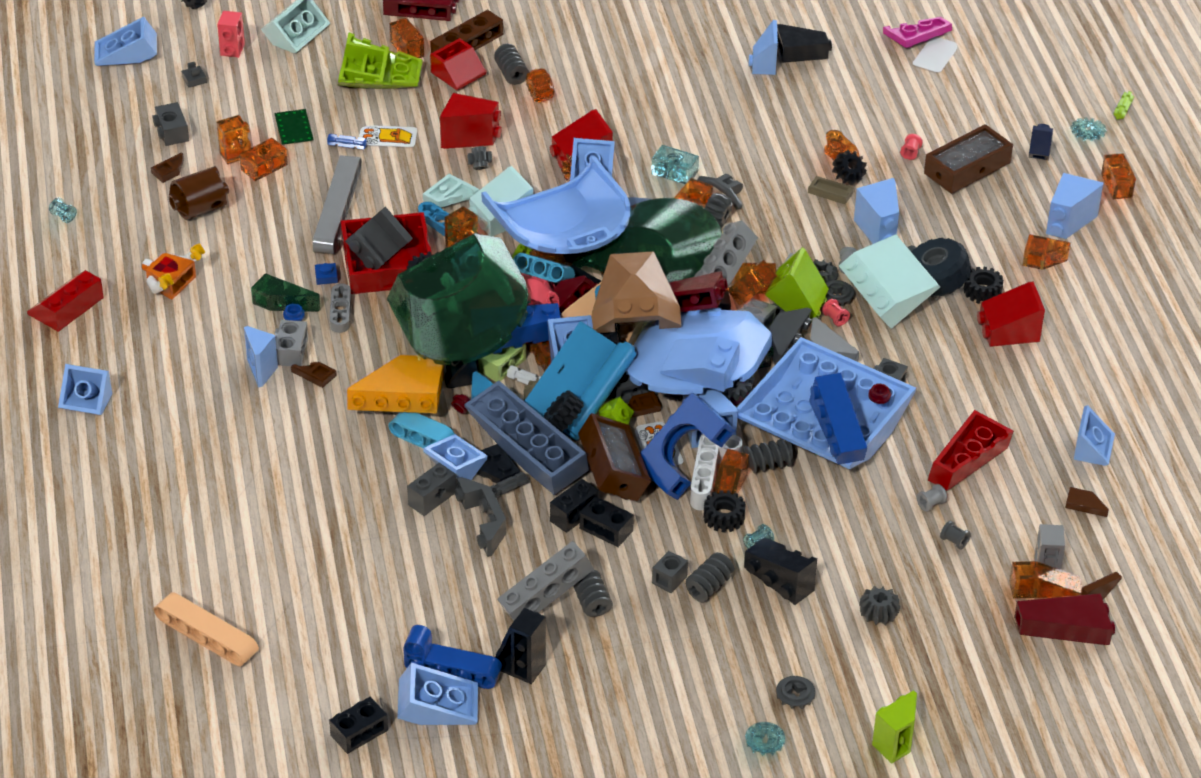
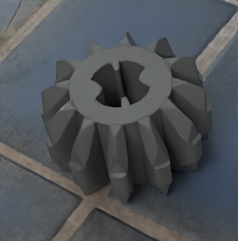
M713 193L705 204L702 215L703 223L712 228H722L732 211L731 207L733 204L731 198L722 193Z
M875 586L871 590L866 589L860 598L861 616L866 618V622L874 621L875 626L878 622L884 625L888 621L894 622L900 611L898 595L893 593V589L885 590L884 586L881 589Z

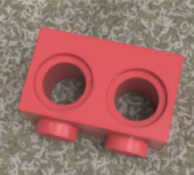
M223 11L217 24L220 56L239 58L245 45L242 12Z

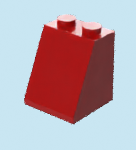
M453 93L440 115L441 148L493 145L496 138L500 137L502 127L499 126L501 119L499 102Z
M594 109L553 135L550 153L552 157L557 159L559 167L563 168L567 175H571L574 138L613 141V132L597 109Z
M1034 281L981 302L980 311L977 312L978 324L982 325L983 338H987L990 347L1040 342L1045 308Z

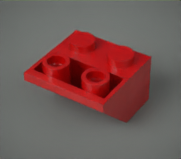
M460 38L430 54L431 73L455 90L486 75V70L474 48Z

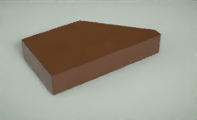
M181 152L151 167V173L162 183L180 175L184 161L183 153Z
M311 362L310 365L298 366L297 364L291 366L292 373L321 388H324L337 376L335 369L321 362Z
M654 391L634 395L629 400L628 406L634 411L631 418L661 411V405Z
M1070 487L1065 508L1104 517L1108 516L1109 509L1094 492Z

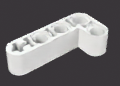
M704 434L701 435L691 482L690 505L692 508L704 510L705 499L707 500L708 495L712 496L718 464L735 465L741 461L742 439L740 437L732 435L721 448L711 442Z

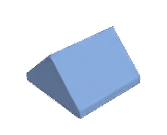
M246 326L244 327L247 361L259 388L263 387L278 368L275 335Z
M65 364L58 408L102 415L112 396L109 371Z
M1088 405L1083 410L1073 460L1106 466L1110 461L1115 433Z
M456 434L424 447L423 450L434 463H441L454 472L456 478L463 477L472 480L487 460L486 454Z

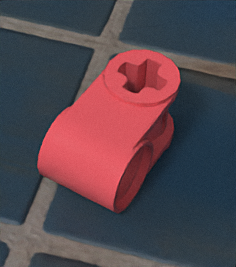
M526 279L524 281L520 298L522 305L553 303L560 305L558 295L540 281L535 279Z

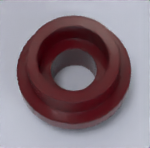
M878 383L869 390L868 397L874 403L884 404L890 400L891 392L888 386Z
M455 394L452 398V407L457 412L466 414L468 410L464 404L471 399L464 394Z

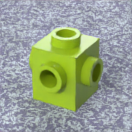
M617 397L605 403L599 409V415L629 425L634 411L620 397Z

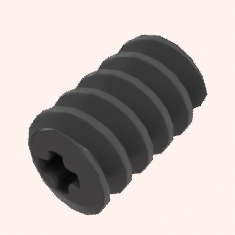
M507 43L497 48L494 59L506 81L513 85L526 81L529 77V70L516 47Z
M779 439L776 443L769 441L768 445L764 442L760 443L759 446L757 444H753L751 447L744 446V463L747 468H751L753 473L757 472V466L760 467L762 472L765 471L766 464H768L770 470H774V463H777L778 467L782 468L783 461L789 467L793 459L791 442Z
M718 552L713 553L698 569L687 577L685 584L689 594L698 602H705L708 597H711L719 589V586H722L725 581L730 579L731 573L735 570L733 563L726 555Z
M593 570L574 585V590L583 612L587 616H601L612 608V600L603 579H601V574L597 570Z

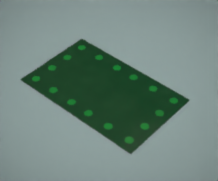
M306 109L274 113L282 145L314 140Z

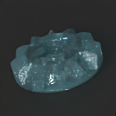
M759 722L750 726L746 731V746L751 747L753 753L760 752L762 756L765 753H770L773 756L775 751H781L782 746L785 744V734L776 724ZM765 734H767L768 738L766 744L762 742L763 737H765Z

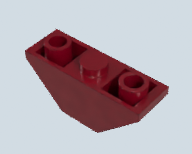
M585 275L560 281L552 290L559 297L560 315L597 284Z

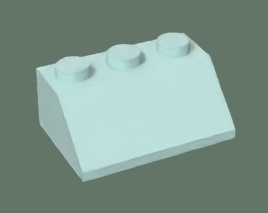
M295 0L261 30L272 45L295 54L325 29L330 22L313 0Z

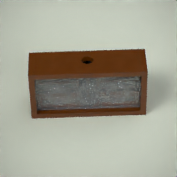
M984 124L926 154L924 174L952 194L1010 164L1013 143Z
M591 413L578 432V435L586 452L598 490L605 494L610 493L625 500L630 499L638 502L651 480L630 426Z

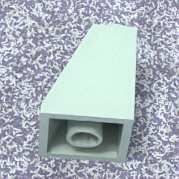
M510 166L469 198L470 207L468 212L470 217L477 221L483 231L485 230L490 237L495 236L506 230L483 204L481 193L486 191L491 199L496 202H510L533 195V188Z

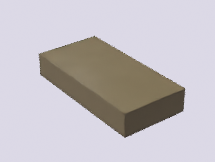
M816 176L808 187V193L845 205L854 191V187Z

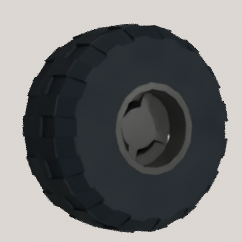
M938 238L927 240V242L921 243L912 251V254L940 286L930 297H940L955 292V290L963 286L970 276L971 264L968 253L961 243L953 239Z

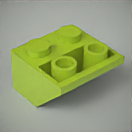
M914 690L906 695H901L890 705L881 707L875 715L872 745L891 764L911 752L917 693Z

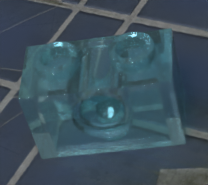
M661 145L652 157L651 174L689 185L698 173L699 156Z

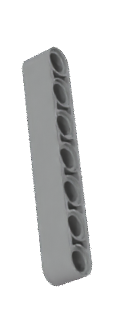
M340 155L314 234L313 252L335 254L341 237L340 221L346 220L361 172V157Z

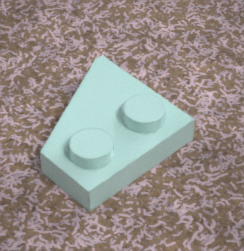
M448 174L423 193V201L432 202L441 208L469 200L479 189Z

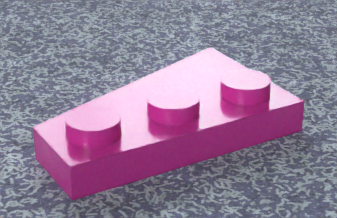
M942 17L919 20L918 24L915 25L902 23L900 27L893 29L890 26L883 27V34L905 48L952 31V23Z

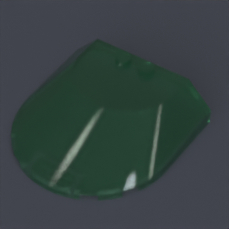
M676 198L646 200L630 206V220L621 235L600 248L582 252L572 265L580 269L583 266H587L604 273L610 254L654 252L669 283L694 277L704 265V259L712 252L713 245L720 239L722 231L714 216L696 203Z
M474 233L398 274L387 297V301L413 350L423 359H432L435 364L451 365V361L461 360L465 364L481 359L495 352L511 340L513 330L517 326L522 327L528 315L526 309L528 303H531V296L527 283L503 240L499 237Z

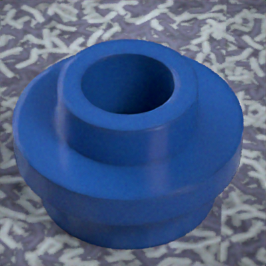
M289 304L283 312L285 320L302 321L305 317V312L299 304Z

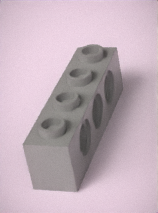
M742 220L728 223L723 228V234L720 239L714 243L712 252L704 259V265L694 277L722 271L723 279L726 278L729 287L758 237Z
M572 541L497 600L514 622L523 608L539 613L592 572L594 568L583 551Z

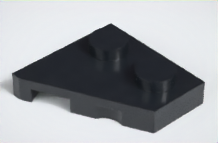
M498 444L480 450L487 455V460L479 469L477 475L489 478L497 484L520 473L517 466Z

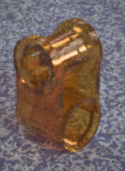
M830 130L826 133L827 144L824 147V152L833 161L839 153H844L846 150H849L851 154L856 151L859 157V151L855 144L851 143L842 132Z

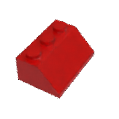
M85 270L29 309L27 314L59 332L104 298L101 278Z

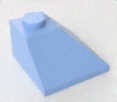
M773 20L753 46V54L749 55L748 66H752V74L776 75L777 20Z

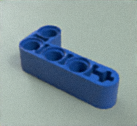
M414 625L411 628L403 647L404 665L406 668L411 663L478 682V687L484 689H491L495 686L502 669V663L495 657L432 644V633L423 625Z

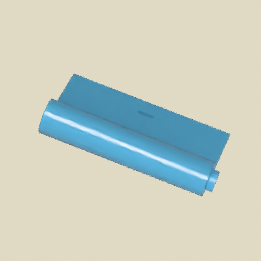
M580 321L524 402L544 417L543 415L547 412V408L551 406V403L555 402L556 398L561 396L563 392L565 393L567 390H570L584 403V406L581 409V413L577 415V419H574L573 423L569 424L568 428L564 429L562 433L571 439L579 440L578 432L591 413L597 414L636 357L635 347L628 342H619L616 345Z

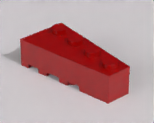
M974 410L933 462L928 481L933 484H940L946 491L950 490L1008 449L1014 430Z

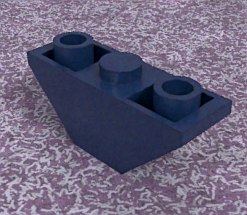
M1033 125L1029 158L1049 161L1053 138V128H1050L1049 125Z

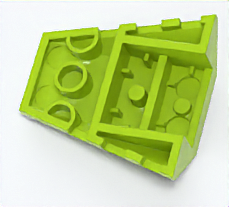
M348 33L338 86L367 89H395L418 86L422 59L401 51L397 53L389 51V47L385 45L379 47L371 44L369 39L363 38V40L354 38L355 34Z

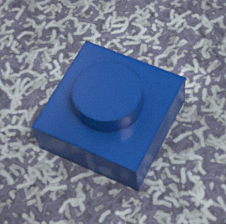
M336 263L315 265L317 285L338 283Z

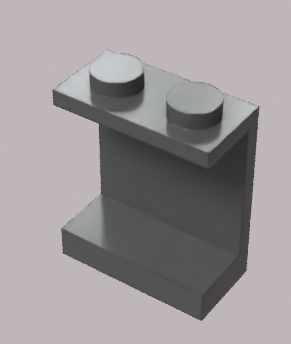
M385 206L345 242L362 260L365 267L377 270L413 238Z

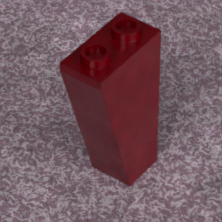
M383 0V15L451 21L452 15L456 14L457 3L460 0Z
M722 271L669 283L680 305V312L718 308L725 292L728 290L726 278L723 279Z
M1101 593L1023 600L1016 603L1014 618L1020 635L1110 645L1111 637L1115 634L1114 621L1109 618L1108 604L1104 603Z

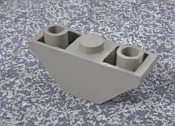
M814 317L812 319L811 342L858 362L859 351L855 347L851 346L818 318Z

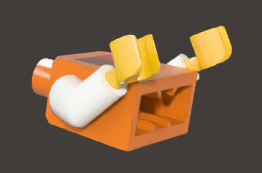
M200 243L191 247L190 252L184 256L163 253L155 261L145 259L142 263V270L146 271L147 285L152 293H161L172 300L195 279L194 262L200 260L202 254L205 253Z

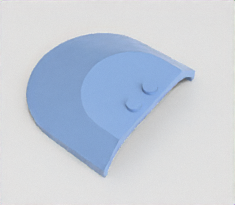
M595 156L590 157L589 164L576 178L552 189L510 202H496L491 199L486 191L481 193L483 204L516 241L526 247L546 253L573 254L600 248L621 235L630 220V203L626 193Z
M710 308L680 312L681 328L659 329V320H652L644 327L633 345L637 355L627 368L626 375H629L630 381L637 386H641L642 383L648 384V390L679 395H688L692 392L694 394H703V388L707 387L662 375L660 370L676 340L719 336L740 342L739 362L728 382L727 389L733 387V381L740 378V381L744 382L754 375L772 346V333L749 311Z

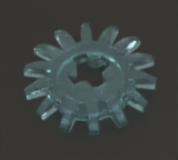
M1084 117V120L1078 118L1077 121L1072 122L1073 125L1070 127V129H1073L1071 131L1072 134L1077 133V138L1081 137L1083 138L1082 140L1089 139L1090 141H1093L1095 138L1099 140L1100 136L1104 137V132L1106 133L1107 129H1105L1106 126L1104 124H1101L1100 120L1094 122L1095 119L1091 118L1089 121L1087 117Z

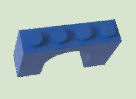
M693 392L683 400L682 405L668 418L666 424L654 435L646 448L640 452L649 477L666 494L676 500L691 485V481L677 469L673 461V451L677 441L687 432L699 430L711 442L722 448L736 431L709 404Z

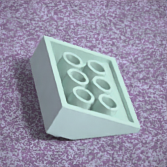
M896 234L854 252L839 265L870 306L891 329L940 288L938 283Z

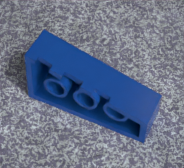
M558 303L471 310L475 358L483 357V353L491 351L493 354L500 353L503 348L511 346L514 349L520 348L527 342L535 344L549 340L547 320L561 318Z
M841 372L815 377L813 386L810 388L809 402L830 446L832 457H835L838 465L864 460L867 445Z

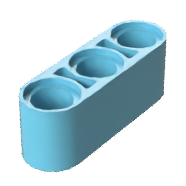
M519 253L513 259V267L516 271L544 280L559 283L562 280L575 277L572 267L525 253Z
M399 412L388 425L390 432L394 436L423 449L454 435L450 427L419 413Z

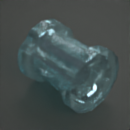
M55 198L49 205L50 213L58 215L65 223L71 222L76 216L77 209L72 205H67L62 198Z
M761 524L755 532L746 534L743 537V542L747 549H749L764 537L774 541V534L767 525Z

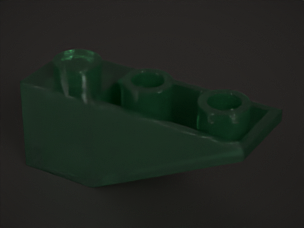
M266 273L251 287L252 303L269 311H284L289 304H299L304 312H319L321 310L318 293Z

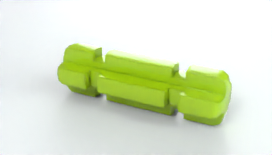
M1131 91L1123 93L1113 113L1116 116V120L1124 119L1134 99Z

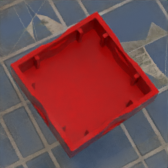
M424 212L393 215L413 239L377 270L365 267L362 260L345 242L371 218L340 221L342 245L351 294L403 289L402 286L413 284V280L409 281L407 275L408 261H413V256L420 257V253L427 255L428 251H431L428 243Z

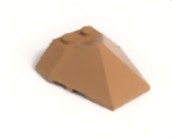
M655 253L610 254L592 310L593 329L598 333L615 332V323L659 320V329L681 328L680 305Z

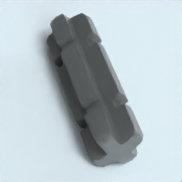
M520 472L490 487L497 498L499 495L501 496L516 489V487L524 485L528 480L526 475Z

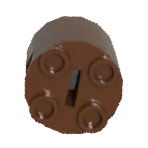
M214 166L173 180L170 184L169 203L174 211L177 210L181 217L187 220L227 205L226 194H229V188L226 182H222L219 171Z

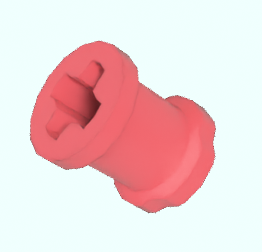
M917 134L907 135L905 144L901 147V156L905 159L914 160L917 157L918 149L923 144L922 138Z
M836 299L828 300L822 308V313L825 316H829L836 326H842L849 320L850 312L839 306V302Z

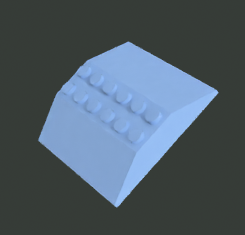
M800 337L737 407V418L837 463L835 457L831 455L830 446L810 405L809 399L811 395L810 388L813 386L815 377L841 372L867 445L864 460L840 464L847 469H851L871 459L892 434L916 392V387ZM881 383L888 386L891 398L887 403L877 404L869 399V390L873 385Z

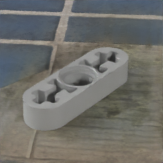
M340 283L334 285L331 289L330 328L336 333H342L350 327L351 288L347 284ZM339 306H344V307H346L345 309H342V310L335 309L336 307H339ZM338 318H342L340 323H338Z

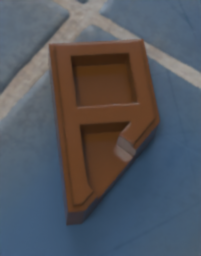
M1118 572L1109 574L1082 587L1081 595L1101 593L1104 600L1119 583L1122 576Z

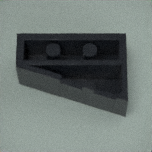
M764 537L745 551L744 568L750 574H754L762 580L766 586L778 592L784 599L796 605L815 591L818 558L812 556L808 559L801 556L802 552L798 550L794 552L788 551L785 545Z
M523 608L509 627L500 648L495 654V658L502 663L501 672L532 685L546 666V616Z

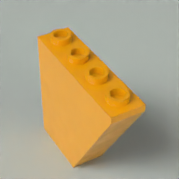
M399 355L347 388V410L437 413L444 380V357Z

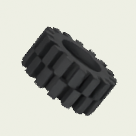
M985 266L983 269L980 267H976V270L972 268L970 276L964 283L965 296L967 298L970 297L972 302L976 300V303L980 304V301H985L1002 294L1003 276L998 271L994 273L993 268H990V270H987Z
M567 390L561 396H558L555 402L551 403V406L547 408V412L543 416L562 432L568 428L569 424L573 423L574 419H577V415L581 413L584 403L570 390Z
M719 490V494L716 491L712 492V496L708 495L707 500L705 499L703 518L705 524L708 523L709 528L714 526V531L722 529L721 532L724 533L726 529L729 532H732L733 528L739 529L745 520V501L743 502L742 496L738 497L736 492L732 495L730 490H727V493ZM726 509L730 510L731 512L721 513L718 510Z

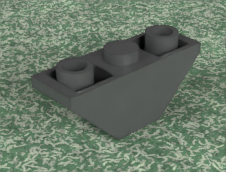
M803 308L781 312L769 327V331L772 333V346L769 350L775 365L802 337L801 332L803 329L807 331L812 322L810 318L812 309Z

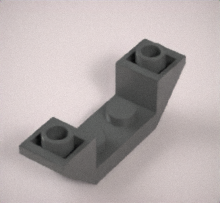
M459 477L457 478V488L454 489L457 501L462 502L464 509L480 506L481 511L487 514L488 523L479 525L480 535H477V542L479 548L484 549L487 557L492 556L506 535V517L490 486Z

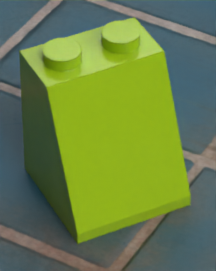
M801 247L777 268L765 296L786 312L810 308L812 309L810 318L813 319L820 316L821 312L819 310L827 301L826 294L829 288L807 251Z

